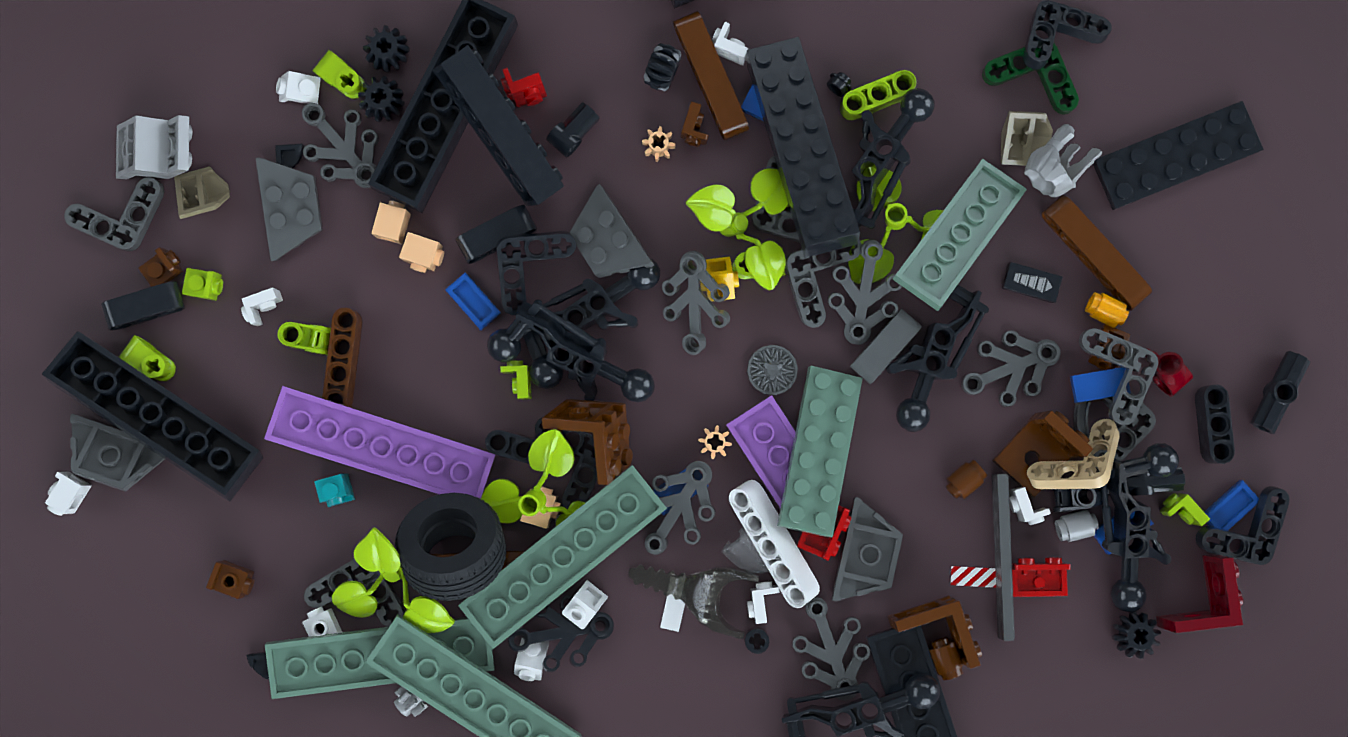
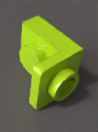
M187 268L182 294L217 301V296L221 294L223 289L222 275L214 271Z
M523 361L507 362V366H500V372L504 374L516 373L517 377L512 378L513 394H517V398L520 400L531 399L530 367L523 365Z
M1172 494L1163 502L1165 506L1160 510L1164 516H1172L1180 510L1178 515L1188 525L1203 526L1210 520L1188 494Z

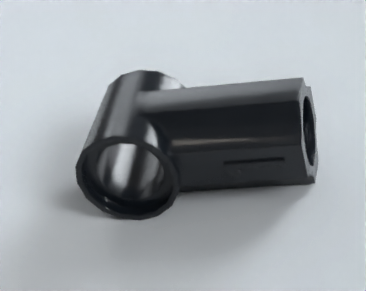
M582 102L564 122L558 123L550 131L546 140L567 158L576 151L582 142V138L599 121L600 117L591 107Z

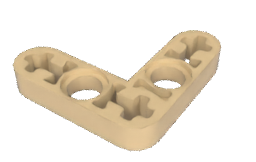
M1102 419L1093 424L1089 436L1090 441L1088 442L1093 450L1087 457H1084L1083 461H1041L1032 464L1027 470V476L1032 486L1036 489H1096L1106 485L1110 479L1120 437L1115 422L1111 419ZM1099 450H1107L1102 456H1094ZM1066 472H1075L1069 478H1061Z

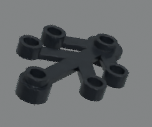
M567 595L562 598L559 604L561 611L565 609L563 602L565 600L571 601L573 596ZM548 604L545 613H537L535 616L546 618L559 628L532 633L519 628L509 636L508 644L513 651L523 652L531 644L561 639L551 655L546 656L542 663L544 670L551 673L559 668L561 658L576 636L588 634L579 650L573 651L569 658L572 666L581 667L586 663L587 655L596 641L604 640L612 634L614 622L607 613L597 612L586 627L580 629L577 625L550 608ZM596 622L604 624L605 628L603 631H598L595 628ZM515 637H522L524 644L517 646L514 643ZM581 654L583 662L576 663L573 656ZM554 659L556 667L549 668L546 665V661Z

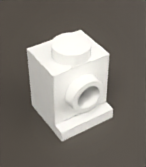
M57 472L55 477L59 481H56L48 491L49 497L45 502L48 505L47 509L60 516L63 514H74L92 485L71 472Z
M319 607L307 613L309 619L302 622L309 637L342 633L332 608L324 611L323 607ZM318 623L324 625L325 630L323 633L318 632L316 628Z

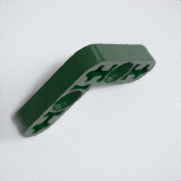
M1053 43L1051 56L1047 61L1049 64L1055 61V64H1051L1046 69L1044 67L1032 69L1027 65L1024 69H1017L1013 65V58L1016 56L1023 57L1025 49L1023 47L989 61L982 71L985 83L997 86L1036 70L1055 112L1062 115L1069 114L1078 105V94L1055 43ZM1036 48L1034 52L1035 57L1038 58V53L1041 48ZM1005 65L1007 66V70L1002 71L998 79L995 75L990 76L989 73L992 67L995 70H999ZM1049 71H1058L1061 74V82L1058 84L1050 82L1048 79ZM1063 85H1065L1066 88L1062 91L1059 90L1057 93L1054 92V90H1058ZM1063 97L1065 99L1070 98L1071 102L1068 104V107L1066 104H1060L1059 101Z

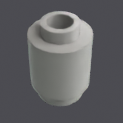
M1087 509L1063 515L1060 519L1055 520L1056 532L1061 542L1066 540L1073 542L1095 536V530L1099 528L1095 514H1090Z

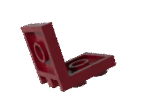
M1216 554L1202 555L1210 610L1156 616L1157 626L1174 633L1243 625L1241 613L1243 596L1237 585L1239 568L1234 561V557Z

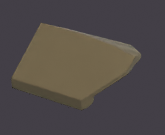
M1008 112L1001 132V164L1026 166L1031 153L1047 144L1052 138L1053 129L1046 113Z
M211 167L174 177L180 219L216 210L230 197L229 185Z

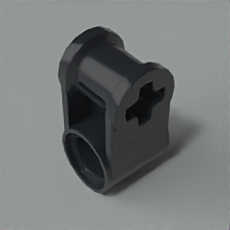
M1101 487L1090 489L1094 495L1092 502L1087 497L1088 489H1053L1055 497L1053 512L1074 511L1103 505Z

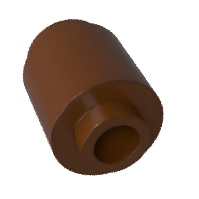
M975 460L969 463L965 462L946 478L948 485L945 487L954 498L957 499L960 496L962 499H965L984 483L983 479L987 477V474Z
M947 637L934 640L932 642L933 646L929 648V652L937 674L941 675L944 681L961 676L964 665L955 641L948 640Z

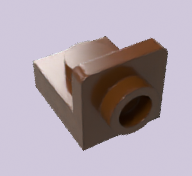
M691 101L681 132V138L685 139V143L691 146L700 147V144H707L709 135L695 131V129L700 130L705 114L700 113L701 104Z
M158 247L155 250L157 254L138 267L151 287L170 282L183 272L178 265L181 263L180 259L171 249L168 251Z
M1106 324L1101 328L1102 331L1129 341L1131 334ZM1097 341V345L1104 347L1101 351L1104 354L1107 343ZM1115 344L1111 350L1112 356L1118 360L1122 359L1125 356V348L1121 344ZM1090 355L1088 359L1089 363L1102 370L1118 367L1093 355Z

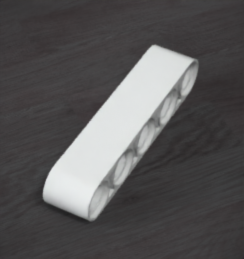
M748 480L733 489L729 494V502L789 605L795 608L803 607L818 595L820 591L819 584L787 528L777 526L779 515L760 483L755 480Z

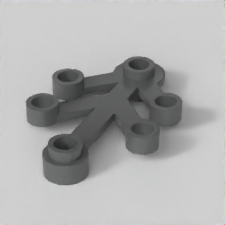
M309 103L305 105L302 109L304 121L311 126H317L335 148H321L309 144L303 149L304 157L310 162H316L319 159L347 160L353 168H335L331 164H326L320 170L322 178L328 182L335 181L336 179H352L362 188H372L368 183L377 167L373 164L374 146L379 142L377 133L367 129L361 134V140L364 143L361 161L355 154L357 126L361 124V115L353 109L345 112L344 121L346 122L345 140H343L325 120V111L319 104ZM314 112H319L317 120L311 119V115ZM355 114L357 115L356 121L353 123L349 122V116ZM373 134L374 140L366 142L367 135ZM316 149V155L309 157V150ZM333 169V175L326 177V170ZM366 171L371 172V177L368 180L363 179V173Z
M873 239L864 241L860 247V254L865 260L859 290L849 277V270L845 266L838 265L832 271L833 278L841 283L856 304L855 315L853 316L844 305L845 299L839 292H832L827 298L829 306L836 309L846 323L844 327L846 339L850 343L857 345L863 344L869 339L873 326L886 317L891 318L898 313L897 304L891 300L884 301L881 309L866 318L867 308L890 291H898L902 288L900 284L896 287L890 286V280L896 275L890 274L885 282L871 291L875 264L883 255L882 245ZM871 246L877 248V253L874 256L868 255V249ZM839 269H844L846 273L842 279L836 277V272ZM834 296L841 298V302L838 305H832L831 299ZM888 304L894 306V310L890 314L885 313V307ZM856 327H862L863 331L859 336L853 334V330Z
M697 251L686 252L681 257L680 270L662 284L663 292L668 296H672L679 292L680 284L688 278V289L674 303L669 304L663 309V316L668 321H674L681 316V311L689 304L690 333L683 338L682 346L690 355H696L706 347V337L701 333V308L711 318L712 324L717 328H723L730 322L729 313L725 310H718L700 289V281L708 288L712 299L716 302H722L729 297V288L725 284H718L706 271L707 263L704 256ZM692 260L696 263L697 267L693 266ZM669 283L673 285L674 290L669 288ZM717 289L722 291L723 297L718 294ZM669 309L674 311L675 316L671 315ZM718 315L723 318V323L719 321Z
M1010 330L1005 332L1001 337L1004 346H1018L1031 352L1029 355L1020 357L995 347L990 341H983L977 346V353L981 357L990 356L1007 364L981 375L978 373L967 374L961 381V387L969 395L979 394L984 389L985 384L1011 374L1005 391L1001 392L998 396L1000 405L1010 407L1016 402V392L1026 367L1036 364L1031 380L1023 385L1025 395L1030 397L1036 396L1041 391L1040 384L1047 366L1054 365L1060 358V348L1057 343L1049 339L1036 343L1019 336L1016 331ZM1008 334L1014 336V343L1010 344L1007 342L1006 336ZM983 344H987L990 347L988 354L982 352ZM1044 348L1050 351V356L1048 358H1044L1042 356V350ZM973 379L976 382L974 389H970L967 386L968 380ZM1030 383L1036 386V391L1034 393H1030L1028 391V385ZM1005 394H1009L1011 396V402L1009 404H1006L1003 401V396Z
M695 461L690 463L683 473L669 476L658 475L653 479L652 486L659 492L665 491L672 485L686 483L681 493L659 497L666 507L672 506L657 532H653L646 537L645 548L649 553L657 555L667 548L668 540L666 537L681 513L686 529L684 540L688 544L693 545L701 539V532L696 526L690 498L695 490H697L701 505L698 516L701 520L710 521L715 517L716 511L711 505L707 485L712 480V470L707 463ZM695 470L702 471L703 478L701 480L694 478ZM658 478H662L665 480L666 484L664 488H659L657 486L656 482ZM709 508L712 512L711 517H704L702 510ZM689 531L696 532L697 539L695 541L688 538ZM652 539H657L660 542L659 548L655 549L651 546Z
M814 597L805 604V611L809 617L815 619L825 649L809 642L803 635L795 636L792 640V646L799 653L806 652L831 664L834 675L818 669L817 665L812 661L803 663L801 672L808 679L815 678L830 685L831 690L840 688L843 682H848L850 686L858 685L855 677L863 660H866L870 655L869 647L864 643L854 645V656L846 671L842 664V658L853 635L859 632L861 624L855 617L846 618L843 623L844 629L837 644H835L825 617L828 611L827 603L820 597ZM818 603L822 606V610L816 614L812 612V606ZM851 620L857 623L854 630L847 628V624ZM798 639L805 640L804 648L799 649L795 646ZM865 647V655L858 656L856 653L857 649ZM808 665H812L815 668L814 673L811 675L805 673V668ZM856 694L836 698L847 701L854 698Z

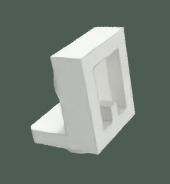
M725 22L722 29L717 28L712 38V42L715 44L714 47L719 56L744 65L748 48L740 40L734 38L726 39L729 34L730 24Z
M270 288L242 298L244 304L241 307L243 317L251 325H263L258 310L260 309L261 312L276 308V303L283 301L280 291Z
M586 580L562 611V614L580 629H584L608 596Z

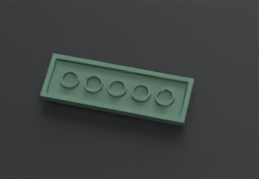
M982 159L896 273L893 280L939 311L1027 189Z
M808 367L777 526L828 538L833 537L863 378L820 367Z

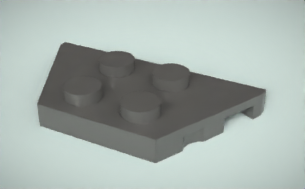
M259 157L255 159L271 261H278L283 255L323 230L316 179L313 175Z
M600 184L597 185L570 231V234L575 239L577 248L593 273L598 278L611 276L616 272L626 273L633 268L653 267L655 264L605 189Z
M75 414L70 416L72 424V438H70V447L72 449L71 471L73 474L126 492L165 460L119 429Z
M857 497L853 499L850 513L852 518L846 530L831 597L832 601H840L841 599L890 589L893 583L903 534Z

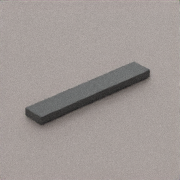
M992 474L998 638L1003 641H1014L1009 482L1007 474Z

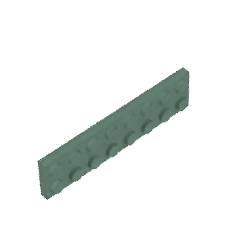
M632 465L500 571L489 586L468 597L458 606L491 648L494 649L667 508Z
M397 614L365 661L366 664L479 737H582L581 733L436 638L414 626L399 614Z
M467 617L453 618L455 622L448 629L437 633H428L484 671H493L495 669L493 649ZM388 627L266 642L265 651L271 698L277 699L396 683L365 663Z

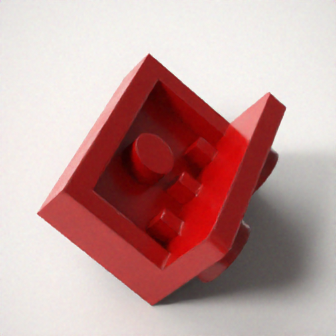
M508 68L502 69L505 76L500 79L507 97L511 101L514 100L517 107L525 104L533 106L542 102L544 97H547L539 72L513 82Z
M838 506L833 537L828 538L801 532L796 546L826 560H829L830 556L835 557L841 544L840 541H837L841 530L846 532L852 518L848 515L850 510Z
M1060 557L1045 558V563H1035V558H1018V563H1012L1013 597L1068 596L1067 570H1071V565L1062 562Z

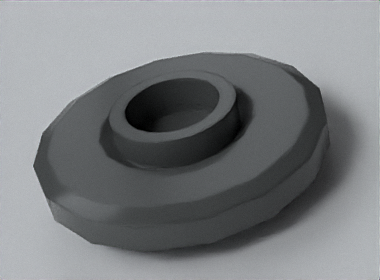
M777 345L764 346L754 352L747 368L749 381L754 388L768 395L781 394L791 388L797 378L798 371L796 359L791 352Z

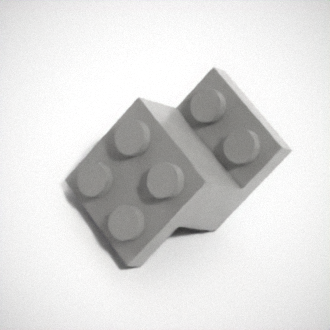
M178 115L170 120L134 116L117 125L116 179L127 180L134 176L170 179L189 171L192 163V154L189 152L192 127L189 125V117Z

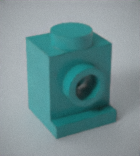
M339 474L314 481L319 502H327L328 507L355 500L348 474Z

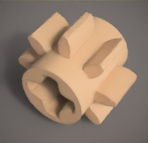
M661 126L654 133L651 130H647L649 139L642 140V145L649 146L645 151V156L654 155L656 162L662 156L669 159L668 149H675V143L669 142L672 132L663 133ZM655 140H657L658 142L663 141L662 149L659 146H656L654 148Z
M716 425L714 432L711 433L705 428L706 438L698 439L699 442L705 444V448L701 450V453H705L707 450L710 451L711 459L715 458L716 452L726 456L723 448L725 446H732V443L725 442L724 438L729 432L719 433L718 425ZM716 434L718 435V440L722 441V446H717L716 450H712V446L707 444V440L712 439L713 435Z

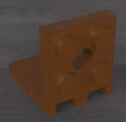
M566 399L542 417L544 429L593 432L598 484L609 485L631 464L633 454L629 448L630 425L627 423L625 403Z
M1045 411L1035 413L992 461L1020 487H1025L1031 497H1035L1042 489L1034 488L1027 476V470L1030 467L1025 463L1027 452H1035L1038 456V462L1068 461L1071 457H1087L1093 448L1088 444L1090 440L1085 434L1079 430L1074 431L1067 425L1069 421L1063 414L1058 411Z
M946 596L887 616L890 626L898 632L945 617L951 638L956 643L962 663L969 669L981 666L979 657H982V652L978 642L972 640L970 631L973 630V625L969 615L963 613L959 600L956 601L955 598Z

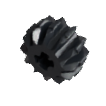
M384 25L382 32L374 28L375 36L367 35L365 38L370 43L363 46V50L368 53L365 59L368 63H373V67L376 70L383 66V70L389 73L391 65L396 70H399L398 62L406 63L407 58L403 54L410 52V48L405 45L407 38L405 35H400V31L397 28L390 31L389 27ZM390 45L391 49L387 48L388 52L383 53L382 49L386 50L385 46Z
M659 43L654 48L644 74V83L655 90L659 89L664 92L668 90L680 65L681 51L671 45Z
M383 76L380 82H378L376 77H372V85L369 86L367 83L362 85L366 92L358 93V97L363 100L359 103V107L365 110L366 117L371 118L374 116L376 122H380L383 116L388 122H391L390 114L393 112L397 116L400 115L396 107H401L405 104L400 99L404 92L402 89H397L398 83L395 80L389 82L388 78Z
M1129 612V618L1123 615L1119 616L1122 625H1113V628L1119 631V634L1112 636L1113 640L1120 641L1116 648L1119 651L1125 650V655L1130 658L1136 655L1137 658L1143 659L1145 652L1150 655L1154 654L1151 647L1152 644L1155 646L1161 645L1158 640H1155V636L1161 634L1160 630L1153 629L1157 624L1156 620H1148V614L1143 612L1139 615L1136 612ZM1135 630H1138V631H1139V632L1137 633V635H1138V637H1139L1138 640H1135V639H1134V638L1136 637V635H1135V633H1134Z

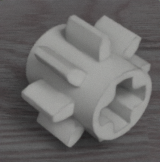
M402 686L395 691L398 698L394 701V704L406 717L411 713L416 717L428 707L425 701Z

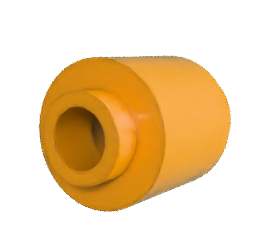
M1094 292L1085 307V312L1089 313L1091 318L1112 328H1115L1117 325L1122 326L1129 314V311L1126 310L1127 304L1105 293L1098 294Z

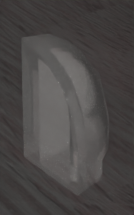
M744 527L738 531L740 537L733 543L728 541L721 552L740 569L750 573L768 572L767 566Z

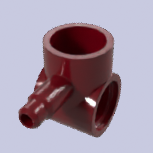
M1152 351L1158 357L1157 374L1154 375L1153 381L1161 391L1172 397L1193 379V375L1184 365L1183 359L1179 354L1166 352L1158 355Z

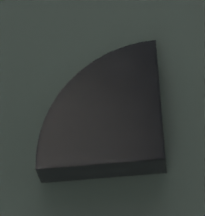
M302 143L275 145L276 163L289 168L292 167L293 169L303 156L304 145Z
M266 652L247 654L250 667L263 678L269 680Z

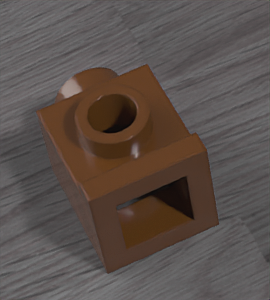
M225 560L218 561L214 565L206 588L236 599L244 598L245 595H249L254 586L255 580L252 579L254 571ZM230 576L234 579L233 586L227 584Z

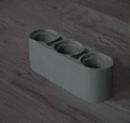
M901 308L854 360L850 367L869 384L873 383L922 326Z

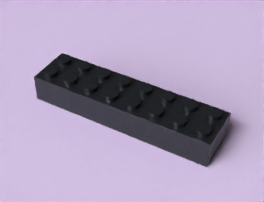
M484 0L461 1L368 183L370 187L401 204L423 213L468 125V121L432 70L468 45L471 50L473 48L476 49L482 57L483 63L481 65L487 74L489 72L494 74L518 27L515 15Z
M799 37L747 50L748 71L754 85L804 258L858 244L860 231Z
M79 331L74 334L42 373L52 385L229 502L263 459L258 449Z

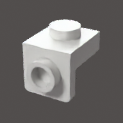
M292 71L283 74L281 78H278L276 85L279 102L285 103L289 100L304 104H318L320 77Z
M1025 487L1009 490L1011 496L1009 497V506L1013 513L1016 512L1019 521L1028 522L1029 525L1045 521L1044 516L1051 514L1049 508H1040L1033 511Z
M772 581L756 583V588L750 589L752 601H747L749 618L754 617L756 624L767 623L763 595L780 593L778 585L772 586Z
M523 638L521 639L520 646L524 644ZM549 641L531 644L525 651L518 652L514 675L519 676L520 679L525 681L541 680L542 663L547 654Z

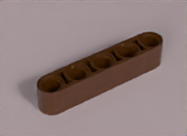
M696 11L673 21L676 34L723 140L749 130L746 117L700 13Z
M1061 195L1042 212V218L1115 299L1127 304V310L1132 311L1152 293L1149 284L1070 198Z
M340 308L336 310L332 317L322 399L332 402L333 397L340 394L343 398L342 405L352 408L362 318L359 313L350 308ZM351 314L353 322L351 326L344 328L342 319L345 315ZM343 341H348L350 344L349 351L341 355L339 345ZM343 367L346 370V377L343 381L338 382L335 373L339 368Z

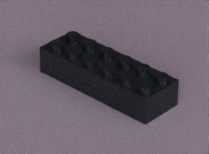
M467 45L432 71L525 205H539L564 187L561 182L563 177L560 171L554 165L550 166L546 160L547 153L542 145L538 142L535 144L529 135L532 132L523 119L519 120L513 111L516 108L507 96L503 97L498 90L500 85L491 72L487 74L481 65L483 59L476 49L473 48L471 50Z

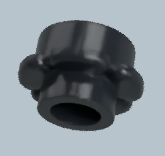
M842 72L830 74L831 78L827 82V87L835 95L843 97L852 90L851 80L846 74Z

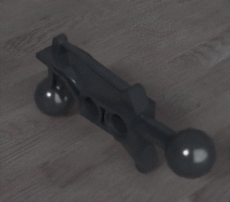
M915 88L903 95L900 102L902 114L888 133L881 130L875 124L871 111L866 110L862 113L863 140L860 141L859 145L865 153L852 170L854 177L861 185V200L857 208H853L858 228L861 225L869 229L875 228V222L887 198L891 196L904 168L910 164V156L901 141L914 123L925 121L932 115L935 101L927 90ZM870 130L874 138L872 143L868 141ZM882 146H892L890 153L886 155L879 153ZM898 162L872 218H867L874 208L878 185L893 164ZM866 168H876V172L873 176H863V172Z
M651 259L655 264L653 267L646 268L643 266L630 269L625 277L606 290L592 279L587 278L583 281V284L552 298L551 301L542 305L546 308L552 305L555 306L587 291L588 294L563 311L554 313L566 321H570L573 314L581 313L583 320L576 326L583 331L596 323L602 330L612 326L636 328L638 326L637 318L623 313L613 303L635 288L638 290L653 288L660 279V268L658 263ZM597 298L606 300L605 306L600 310L592 308V303ZM609 316L615 318L616 321L607 322L605 317ZM529 328L521 338H524L533 360L529 370L530 379L539 388H553L563 378L564 371L562 368L546 361L548 353L540 334Z
M957 285L948 297L963 306L957 318L947 324L934 323L929 325L922 346H910L909 351L905 355H902L894 363H890L886 367L889 374L901 371H912L919 374L911 398L902 401L897 408L896 418L903 429L917 432L925 428L930 421V409L926 402L934 380H948L957 377V369L972 342V337L984 315L989 312L988 306L979 301L982 294L981 291L978 290L971 293ZM975 311L979 312L950 367L947 366L957 335L973 320ZM937 331L945 336L943 345H939L935 341ZM912 355L917 356L916 361L906 363ZM928 357H932L936 361V368L933 371L929 370L926 366Z
M538 299L533 304L524 301L515 316L516 319L508 329H498L489 336L487 341L488 353L494 360L501 363L511 362L521 352V337L529 328L533 329L541 335L548 348L546 361L569 371V379L576 380L579 383L578 386L585 393L584 399L588 401H594L598 392L595 382L596 374L620 385L623 396L632 402L646 401L655 389L653 377L649 372L640 368L631 369L627 372L605 361L604 358L607 350L606 341L603 338L595 339L570 321L564 320L543 306L542 301Z
M1155 443L1149 446L1142 457L1119 461L1114 458L1110 479L1106 485L1101 487L1105 534L1102 547L1110 553L1122 557L1121 579L1112 586L1110 594L1116 608L1125 612L1138 611L1145 604L1147 598L1146 589L1138 581L1139 558H1155L1164 565L1171 562V556L1165 553L1161 543L1156 539L1158 533L1150 528L1151 508L1132 498L1128 493L1126 477L1147 472L1157 478H1166L1174 474L1179 466V456L1172 446L1165 443ZM1107 490L1115 506L1114 532L1112 528L1111 508L1108 503ZM1135 511L1133 518L1129 519L1130 515ZM1134 538L1133 543L1128 546L1130 540ZM1149 540L1152 541V543H1153V545H1152L1153 548H1152L1151 546H1149Z
M921 673L910 677L905 685V689L879 697L878 692L866 681L861 682L859 685L827 690L819 694L798 698L790 697L787 700L789 713L783 715L782 723H787L789 737H806L803 720L814 719L831 726L837 737L862 728L866 737H905L902 731L891 724L886 713L908 705L918 709H929L939 700L940 687L932 676ZM860 693L862 697L836 707L810 705L797 710L796 705L802 702L823 698L825 700ZM867 703H872L877 707L878 712L876 715L869 717L863 713L862 707ZM839 713L849 714L852 722L847 726L840 725L836 720V716ZM873 724L884 730V732L875 731Z

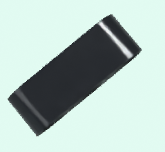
M523 204L461 234L455 241L467 264H472L497 252V244L503 237L532 234L537 230V227L526 206Z
M175 281L162 283L101 303L107 327L110 331L124 329L185 309L178 282Z
M1221 385L1201 387L1195 394L1200 453L1202 458L1208 463L1225 464L1230 462L1235 455L1228 391ZM1209 391L1215 394L1214 404L1208 401ZM1213 418H1215L1219 424L1218 429L1216 431H1214L1210 425L1211 420ZM1216 445H1219L1222 451L1219 458H1216L1213 453Z
M494 430L487 435L485 445L488 451L495 455L529 464V457H521L518 448L523 442H528L532 446L535 440L502 430ZM496 435H502L506 440V445L501 450H496L493 447L492 440Z

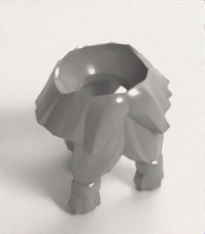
M1064 124L1058 128L1047 144L1036 149L1028 158L1024 174L1029 177L1032 186L1043 195L1059 197L1070 189L1076 188L1075 182L1102 155L1100 149L1092 148L1080 162L1070 166L1069 162L1073 155L1080 149V146L1074 143L1067 146L1065 152L1059 156V151L1074 137L1075 130L1069 124Z

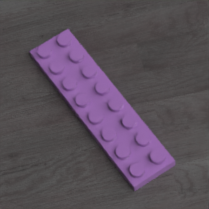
M282 386L264 438L437 494L455 492L469 494L480 499L495 457L493 453Z

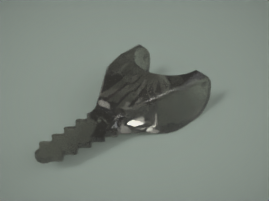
M642 564L636 568H631L628 574L633 579L635 585L643 583L645 589L652 586L655 592L662 590L665 597L672 594L675 600L680 599L700 624L712 631L738 639L744 638L745 632L728 624L722 616L719 606L720 596L724 588L732 581L749 580L758 582L760 575L733 567L716 566L688 576L684 572L677 576L674 570L666 574L663 568L656 572L652 566L646 570Z

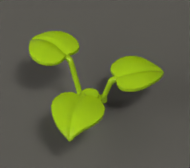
M866 168L863 172V176H873L876 172V168ZM890 170L877 187L872 211L876 210L883 196L882 193L893 174ZM899 179L891 196L887 198L883 206L886 209L885 223L887 227L880 244L884 248L891 230H900L906 223L923 232L922 240L944 210H933L926 213L923 217L924 227L920 226L911 216H907L905 206L894 203L901 194L902 186ZM858 181V182H857V196H858V200H859V202H860L861 197H862V196H861V185H860V183H859V181ZM864 239V240H861L860 242H861V244H862L864 241L869 240V239ZM871 246L868 249V255H876L877 248ZM883 249L882 257L876 261L872 283L883 279L890 273L894 264V256L889 250ZM861 254L857 258L848 261L851 280L856 284L861 282L865 259Z
M764 169L754 175L751 181V194L759 203L745 212L736 213L732 209L735 197L723 185H711L695 192L686 201V205L695 213L703 226L711 231H720L726 237L736 235L738 240L743 239L754 243L756 246H751L745 251L746 267L760 286L767 290L774 289L786 265L785 254L782 248L773 241H766L761 244L760 240L747 236L744 232L748 227V219L746 217L763 206L771 215L778 214L787 207L788 201L778 169Z
M551 429L541 434L533 442L529 450L528 457L531 468L536 471H544L534 489L529 490L523 496H519V489L516 484L507 479H497L485 488L481 499L488 503L497 513L500 523L516 522L522 517V514L534 516L539 511L543 514L546 512H562L563 514L556 520L557 526L585 504L582 501H574L568 510L565 507L545 506L546 496L541 491V487L548 474L550 473L555 477L563 476L570 471L574 463V452L569 442L559 430Z
M372 528L355 547L354 558L363 569L370 572L379 571L381 573L368 590L358 581H347L340 584L332 595L333 604L351 616L369 617L376 612L378 606L376 598L370 594L377 589L382 580L385 578L389 582H396L402 579L404 607L408 609L403 615L405 620L426 633H437L451 627L455 620L448 614L444 606L435 599L419 596L414 598L411 603L409 602L408 581L405 579L401 568L400 556L390 541L377 528Z

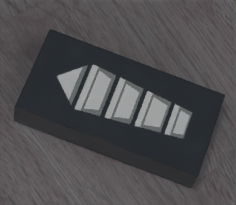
M1010 262L1002 289L1046 302L1056 303L1063 277Z

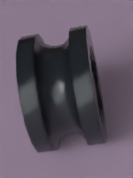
M759 628L750 630L745 637L747 649L755 654L765 652L770 643L767 633ZM759 633L761 639H765L764 645L760 644L761 648L755 649L753 643H749L750 637L754 638L753 634Z

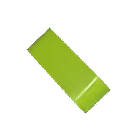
M902 70L851 90L843 97L840 104V113L847 120H856L861 118L862 113L866 110L874 113L901 102L905 93L915 89L916 77L912 72ZM900 80L905 81L909 89L905 91L900 90L896 82ZM875 90L882 92L884 99L880 101L875 100L871 92ZM854 100L859 104L860 109L856 111L850 110L846 102Z

